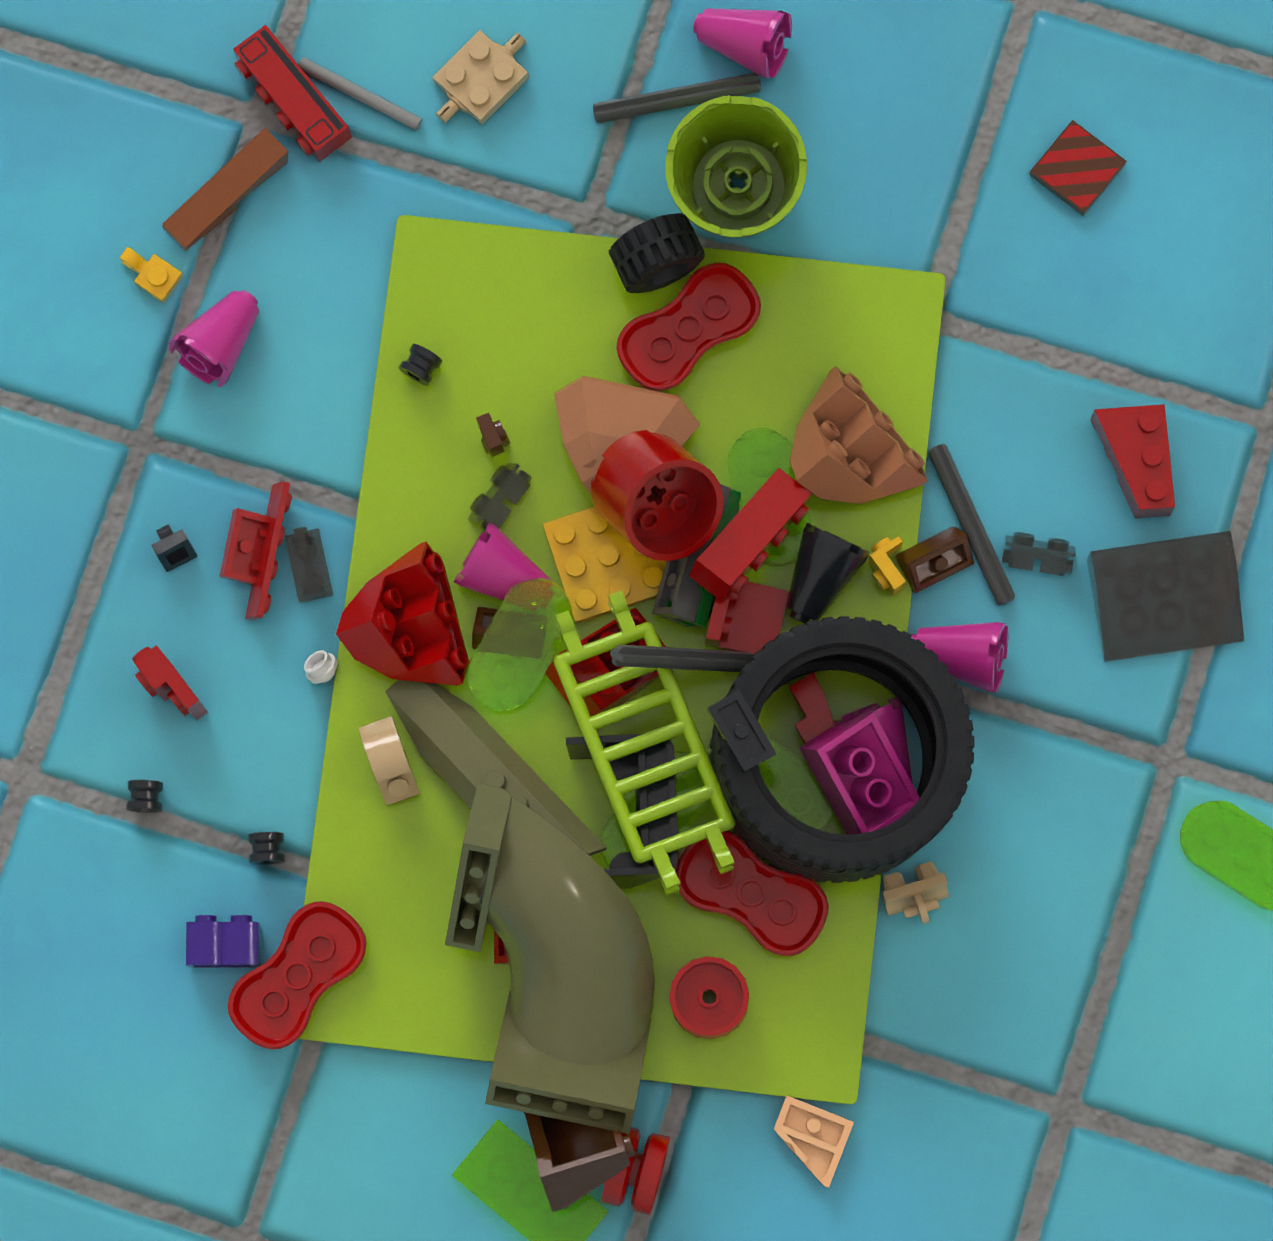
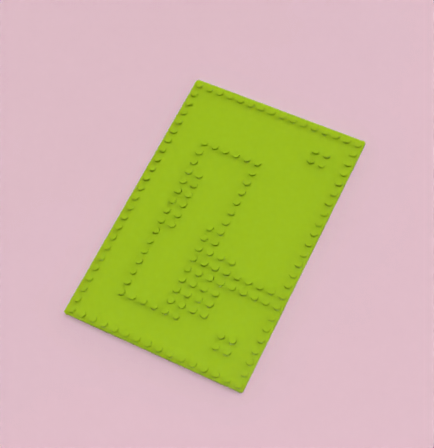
M410 215L399 216L396 223L344 609L370 579L417 545L427 541L432 550L438 553L443 560L469 659L463 684L458 686L438 685L472 706L607 847L605 851L594 854L591 858L603 869H609L610 863L616 855L630 852L593 759L570 760L566 747V738L583 737V734L572 708L545 674L546 669L553 662L554 658L566 650L555 625L556 614L569 610L580 640L615 620L613 614L609 613L575 624L543 528V523L594 507L591 494L582 484L564 447L554 396L555 392L582 376L647 389L638 384L620 362L616 349L620 332L634 318L659 310L672 302L681 292L689 277L697 269L711 263H727L741 271L755 287L761 302L758 320L744 335L719 343L707 350L681 384L674 388L657 392L680 396L699 421V427L682 447L711 470L720 484L742 493L739 511L778 468L796 480L790 463V456L797 425L829 372L835 366L845 374L849 372L854 374L860 380L863 390L879 410L889 416L894 424V429L907 445L922 457L925 462L923 466L925 472L945 289V276L943 274L702 247L705 252L704 259L685 277L651 292L629 293L626 291L609 255L610 247L619 238ZM414 343L425 347L442 359L440 367L434 369L431 373L432 380L428 386L418 383L399 370L401 362L406 361L410 356L409 349ZM488 412L493 422L500 420L510 440V445L506 447L503 445L505 452L491 457L490 453L487 454L481 442L482 434L476 417ZM923 485L862 504L820 499L812 493L806 504L810 510L799 525L791 523L787 528L790 532L787 538L778 548H775L773 545L766 552L769 554V557L757 572L751 569L747 573L748 581L789 592L803 529L807 523H810L823 531L830 532L870 552L866 562L819 621L827 617H833V619H837L839 616H849V619L863 617L867 621L873 619L881 621V624L886 626L887 624L897 627L898 631L902 632L904 630L908 633L912 589L898 564L896 555L917 544ZM489 522L497 526L553 581L550 588L555 590V593L545 609L539 606L535 611L460 587L453 582L456 574H460L464 567L462 564L483 531L487 533L486 527ZM899 536L903 541L902 548L889 556V558L905 579L906 584L903 590L892 596L888 589L882 591L873 579L872 573L875 571L869 563V557L873 553L871 548L886 537L893 540ZM715 596L712 601V610L714 606ZM656 598L628 607L629 611L636 607L645 620L653 624L658 637L666 647L732 651L705 644L711 615L707 620L706 627H685L677 624V622H672L652 614ZM486 607L547 615L541 658L474 650L472 648V632L477 608ZM787 607L780 634L784 631L789 632L792 627L799 624L801 626L805 625L790 617L789 615L792 610ZM340 641L304 906L313 902L324 901L345 910L362 928L366 936L367 946L359 967L351 975L329 987L320 996L312 1010L306 1029L298 1039L494 1062L509 991L511 990L509 964H494V929L488 923L481 952L445 945L462 845L471 809L425 761L417 750L386 693V690L397 680L391 679L355 660ZM672 669L709 757L712 752L710 742L714 722L707 712V708L726 697L740 672ZM839 670L814 672L825 694L833 721L842 720V716L874 703H878L880 707L888 704L887 699L896 697L881 684L860 674ZM805 674L784 684L765 701L758 723L774 748L776 755L758 766L770 793L789 814L815 829L846 835L799 749L804 745V742L795 728V723L804 719L805 716L790 692L789 686L809 675ZM660 677L625 703L663 690L664 686ZM669 702L599 728L597 733L599 736L644 734L678 720ZM392 716L420 794L386 806L369 763L359 727ZM684 735L670 739L674 746L675 759L691 754ZM697 767L676 774V797L705 786ZM635 790L623 794L630 814L636 812ZM710 799L677 812L678 834L718 819ZM733 827L732 829H730V830H727V831H730V832H732V833H735V832H734V830H735L734 827ZM687 846L679 849V859ZM758 857L765 864L769 865L770 867H773L772 865H770L771 862H769L766 859L762 860L760 857ZM882 874L868 879L860 878L854 882H816L827 896L829 904L827 919L814 943L802 953L793 956H782L769 952L756 941L748 929L739 921L724 914L698 909L686 902L679 891L666 895L660 878L633 888L621 889L640 919L647 935L653 958L655 984L653 1008L640 1080L781 1097L790 1096L798 1099L848 1105L854 1104L858 1098ZM705 956L723 958L735 965L746 979L749 991L747 1014L740 1026L729 1035L713 1040L696 1038L684 1031L673 1016L669 999L671 983L679 969L691 960ZM710 990L703 994V1001L707 1004L714 1003L717 998L716 994H711Z

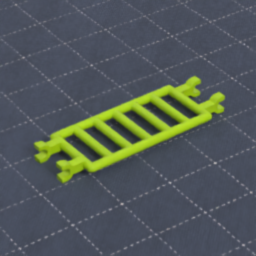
M621 590L608 596L610 600L608 605L620 629L618 633L582 646L569 610L555 615V625L567 652L557 655L554 658V665L631 855L637 863L653 860L663 890L668 895L680 890V881L667 854L677 849L706 839L719 874L734 870L733 865L735 862L725 843L722 832L732 829L735 826V820L672 669L623 667L577 684L570 665L608 652L618 645H626L643 638L647 646L662 647L652 623L645 622L635 626ZM657 670L664 686L663 690L590 716L583 697ZM671 703L678 721L605 749L603 748L597 729L663 704ZM684 735L691 754L622 780H616L610 765L611 761ZM694 767L698 768L705 786L630 814L623 794ZM709 799L711 800L718 819L645 847L643 846L636 827Z

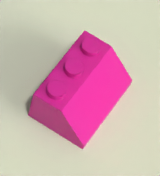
M874 712L829 728L799 748L846 834L868 833L888 826L905 815L920 798Z

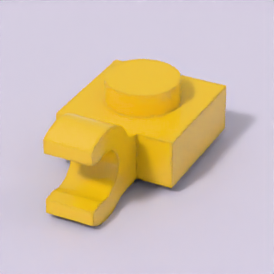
M127 247L119 257L122 260V264L139 274L134 280L135 285L162 303L166 301L183 277L181 271L155 254L152 255L149 261H146L137 252Z

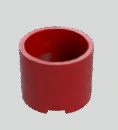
M642 430L619 438L602 454L604 459L597 470L595 480H591L592 501L598 514L637 551L653 560L673 561L696 552L711 538L723 512L721 485L712 471L679 443L666 435Z

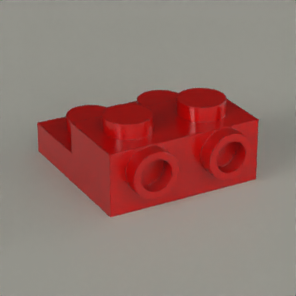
M157 645L152 649L145 647L133 656L132 660L140 670L135 676L152 697L158 694L164 701L170 698L184 716L191 713L196 720H199L208 713Z

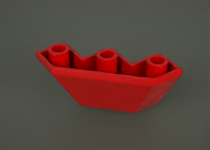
M425 541L381 571L363 586L342 612L336 635L355 660L391 679L458 686L463 684L469 659L443 560Z

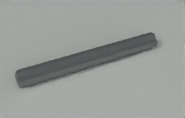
M756 73L744 74L597 102L593 104V114L597 123L701 104L722 96H743L758 93L761 90V83Z
M940 444L929 450L931 461L963 531L967 534L969 544L996 603L999 606L1005 605L1015 598L1008 578L947 445Z
M618 645L610 652L612 663L615 666L740 672L753 656L750 652L635 645Z

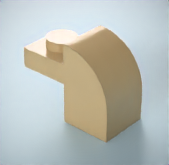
M390 716L359 727L369 763L386 806L420 794L393 717Z

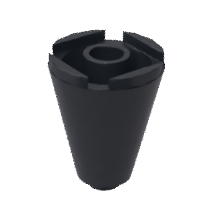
M807 523L803 529L786 607L792 610L789 616L804 624L811 621V619L819 621L866 562L870 552Z

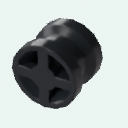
M414 343L409 349L410 356L406 361L401 362L399 370L418 383L428 386L432 380L431 373L434 369L440 367L442 359L425 347Z
M153 780L128 781L127 788L131 792V797L126 804V810L142 813L162 812L159 793L163 791V782Z
M259 832L248 835L249 843L252 845L253 850L249 856L250 864L272 865L285 862V855L281 852L284 833Z

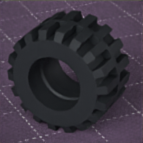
M682 213L658 216L635 226L617 239L609 250L612 262L626 291L629 293H646L668 286L692 272L705 257V252L689 219Z

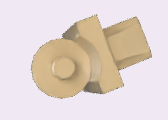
M931 861L920 864L915 868L918 881L905 885L902 873L898 872L883 877L885 889L883 891V898L888 916L900 912L904 913L905 918L918 915L921 923L925 924L929 922L927 912L940 908L938 901L949 897L946 876L944 873L939 874Z

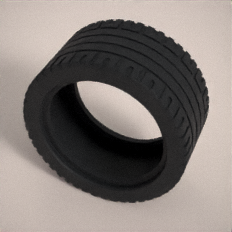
M839 616L837 619L827 617L822 618L821 621H808L802 626L799 624L792 627L789 632L784 631L777 635L774 640L767 642L761 651L758 650L742 668L726 695L727 697L740 690L758 721L765 701L789 681L818 671L839 670L852 672L876 681L891 691L896 697H899L901 703L912 717L920 737L923 763L917 789L920 798L916 804L900 819L881 829L868 833L843 835L815 829L789 814L770 793L758 765L745 773L742 772L714 724L710 742L712 752L709 755V760L735 820L734 832L745 841V844L751 850L753 849L757 852L758 857L762 860H768L773 867L777 869L782 868L788 873L801 874V877L815 879L816 882L824 883L826 881H831V883L854 882L860 878L868 879L875 875H880L902 864L937 836L953 817V813L962 802L961 799L968 787L966 783L970 780L972 773L971 765L974 762L972 748L975 747L974 736H972L974 729L972 720H969L970 710L968 704H965V696L962 689H958L956 685L958 682L954 675H950L947 671L949 668L943 661L940 662L937 659L938 655L931 649L925 648L923 642L919 639L911 638L912 635L904 630L902 632L898 631L897 627L887 624V626L883 625L881 621L873 619L867 621L863 617L849 619V616Z

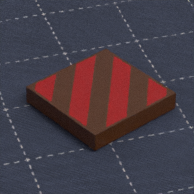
M1072 120L1031 169L1029 175L1084 216L1123 169L1127 161Z

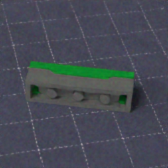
M722 484L720 485L723 492V512L715 532L700 549L691 555L678 560L666 561L652 612L654 615L677 622V624L685 627H706L707 620L712 612L714 595L689 577V574L697 558L739 512V502L742 493Z

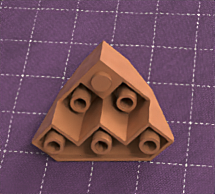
M835 366L829 372L797 425L790 456V463L796 481L820 499L862 504L925 484L928 480L923 469L925 462L922 457L907 445L894 429V424L889 416L879 410L863 390L860 380L850 372L845 374Z
M582 376L555 392L554 395L564 447L582 484L590 494L591 480H595L597 470L604 459L602 454L619 438L636 431L648 430L650 433H659L671 437L682 446L700 425L680 396L593 377Z

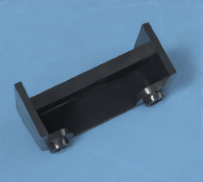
M642 734L599 736L605 749ZM584 737L566 738V747L570 760L592 759ZM669 739L611 761L610 765L616 780H622L675 760L674 746ZM676 775L636 789V812L676 797ZM677 812L637 827L644 847L678 834ZM679 849L667 853L674 870L679 863ZM623 852L616 855L612 859L609 869H604L620 889L633 888L659 879L652 859L643 863H637L634 861L631 852Z

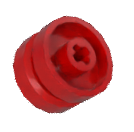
M705 956L691 960L679 969L671 983L669 999L673 1016L684 1031L696 1038L713 1040L729 1035L740 1026L747 1014L749 991L746 979L735 965L723 958ZM710 990L711 994L715 993L717 997L712 1004H707L703 1001V994Z
M631 1127L629 1136L635 1156L629 1158L630 1166L605 1182L601 1203L619 1207L624 1203L628 1187L631 1186L634 1187L631 1199L632 1210L651 1215L668 1152L670 1137L652 1133L647 1138L642 1154L638 1152L641 1139L640 1131L638 1128Z

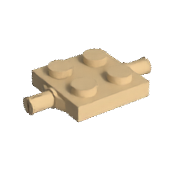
M479 30L432 77L434 83L449 98V101L436 112L437 117L446 124L458 110L472 115L483 125L530 78L528 71L518 64L513 57L527 43L523 36L516 32L502 46L493 42Z

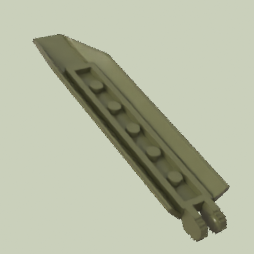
M397 680L386 690L389 699L420 755L470 809L472 808L478 783L503 788L518 801L561 831L590 857L607 849L472 706L435 683Z

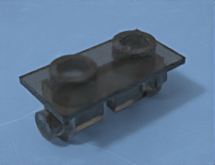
M508 463L506 466L501 465L491 477L490 481L493 484L487 493H481L472 503L470 510L473 512L468 517V520L473 522H480L482 520L483 522L480 527L484 531H486L489 522L500 528L512 511L502 502L506 498L516 505L531 486L528 482L532 477L523 470H520L517 474L516 471L520 466L517 463Z
M307 527L294 529V534L286 535L285 540L299 603L333 596L319 528L308 531Z
M1014 532L1013 536L1005 535V545L1011 546V549L1003 550L1002 563H1008V567L1032 571L1034 559L1037 558L1041 559L1039 572L1064 576V573H1072L1074 560H1069L1067 557H1075L1076 551L1074 546H1069V541L1060 538H1049L1048 542L1034 540V535L1023 532Z

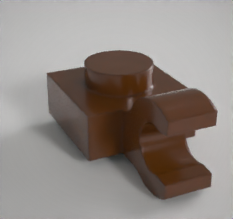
M489 412L476 417L482 434L481 442L487 454L490 453L491 457L505 452L503 445L505 447L510 445V440L500 420L493 422Z

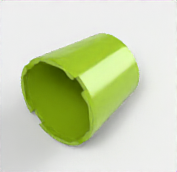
M722 96L697 106L676 127L667 148L665 161L666 181L677 207L695 225L720 236L748 237L775 226L794 208L801 196L806 181V150L796 126L774 105L755 97ZM736 177L738 180H741L744 177L746 179L744 181L745 187L743 189L739 187L731 188L733 186L731 179Z

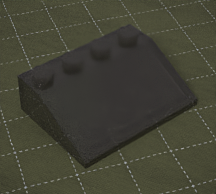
M1231 531L1090 552L1087 558V566L1104 662L1244 642L1238 571Z

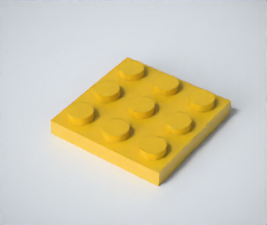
M595 507L543 523V528L575 624L612 613L608 602H610L608 596L621 590L628 607L657 598L666 561L653 560L642 555L598 514Z

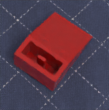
M636 607L630 610L635 626L647 622ZM616 619L580 640L582 646L620 632ZM644 638L626 644L635 646H647L644 641ZM659 638V640H660V642H661V644H662V647H666V646L664 645V643L661 641V639ZM611 650L570 665L577 684L623 668V666H615L612 663ZM553 660L546 669L545 674L570 705ZM657 670L583 697L590 716L624 704L659 677Z

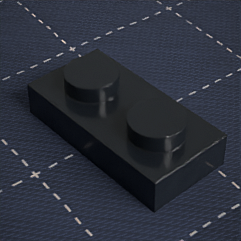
M740 690L707 708V712L743 773L776 755L774 748Z

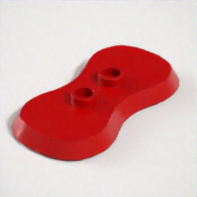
M720 262L705 265L697 269L689 277L681 292L672 302L659 310L634 318L623 328L618 337L616 347L620 362L638 384L649 390L663 391L674 388L688 377L696 362L707 350L719 343L744 335L754 326L761 311L759 295L749 279L734 266Z
M730 831L722 832L725 843L735 862L733 865L734 870L719 874L706 839L688 845L685 848L675 872L680 881L679 893L690 905L703 911L720 913L734 918L748 929L763 948L774 954L782 956L800 954L808 949L817 939L825 925L829 904L823 889L814 880L801 877V874H791L770 867L753 853L744 840Z
M324 901L313 902L300 908L287 924L282 941L272 957L258 968L245 974L232 988L228 1000V1014L235 1027L247 1039L263 1048L271 1050L281 1049L295 1042L306 1029L312 1010L320 996L329 987L351 975L361 964L367 945L366 936L358 922L345 910Z

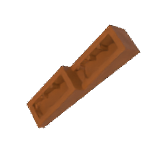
M264 128L162 224V228L185 251L188 250L236 211L237 203L288 163V150Z

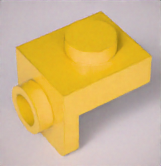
M899 536L893 540L886 537L871 548L873 553L869 557V563L875 571L872 573L873 579L882 591L888 589L892 596L903 590L906 584L905 579L889 558V556L902 548L903 541Z

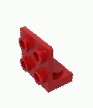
M747 581L737 595L731 592L723 602L715 597L705 644L732 651L750 652L752 655L758 650L761 651L767 642L774 640L780 634L789 592Z

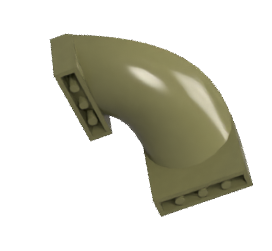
M478 783L463 840L445 945L481 952L488 923L502 939L507 952L511 973V990L509 991L485 1104L612 1131L620 1130L621 1133L629 1134L650 1029L655 985L653 958L644 928L623 891L584 850L503 788Z

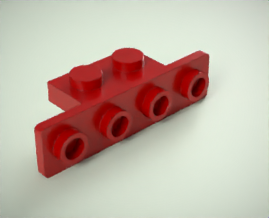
M285 481L272 485L266 516L239 508L233 509L219 577L251 585L245 616L247 620L253 621L263 618L271 604V595L268 594L270 581L275 578L278 569V561L275 560L276 551L284 539L283 517L284 513L289 510L292 495L289 493L290 483Z

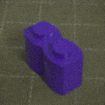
M213 915L195 916V922H186V966L191 968L259 967L260 923L252 922V916L232 915L231 922H217V916Z

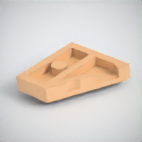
M786 1096L773 1130L819 1182L829 1188L854 1122L793 1097Z

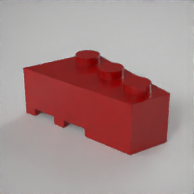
M1165 404L1094 409L1090 420L1094 429L1098 432L1104 446V451L1118 476L1117 480L1135 519L1170 516L1175 508Z

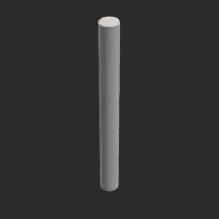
M305 57L300 60L298 65L304 73L416 131L420 128L423 119Z

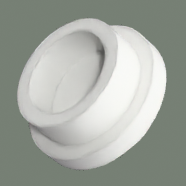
M324 650L313 653L304 664L307 679L313 684L329 681L335 675L338 660L333 654L327 653Z

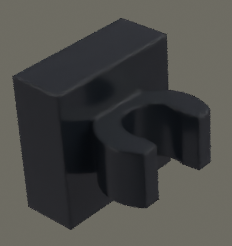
M168 524L156 530L161 540L151 546L166 572L198 556L183 529L173 533Z

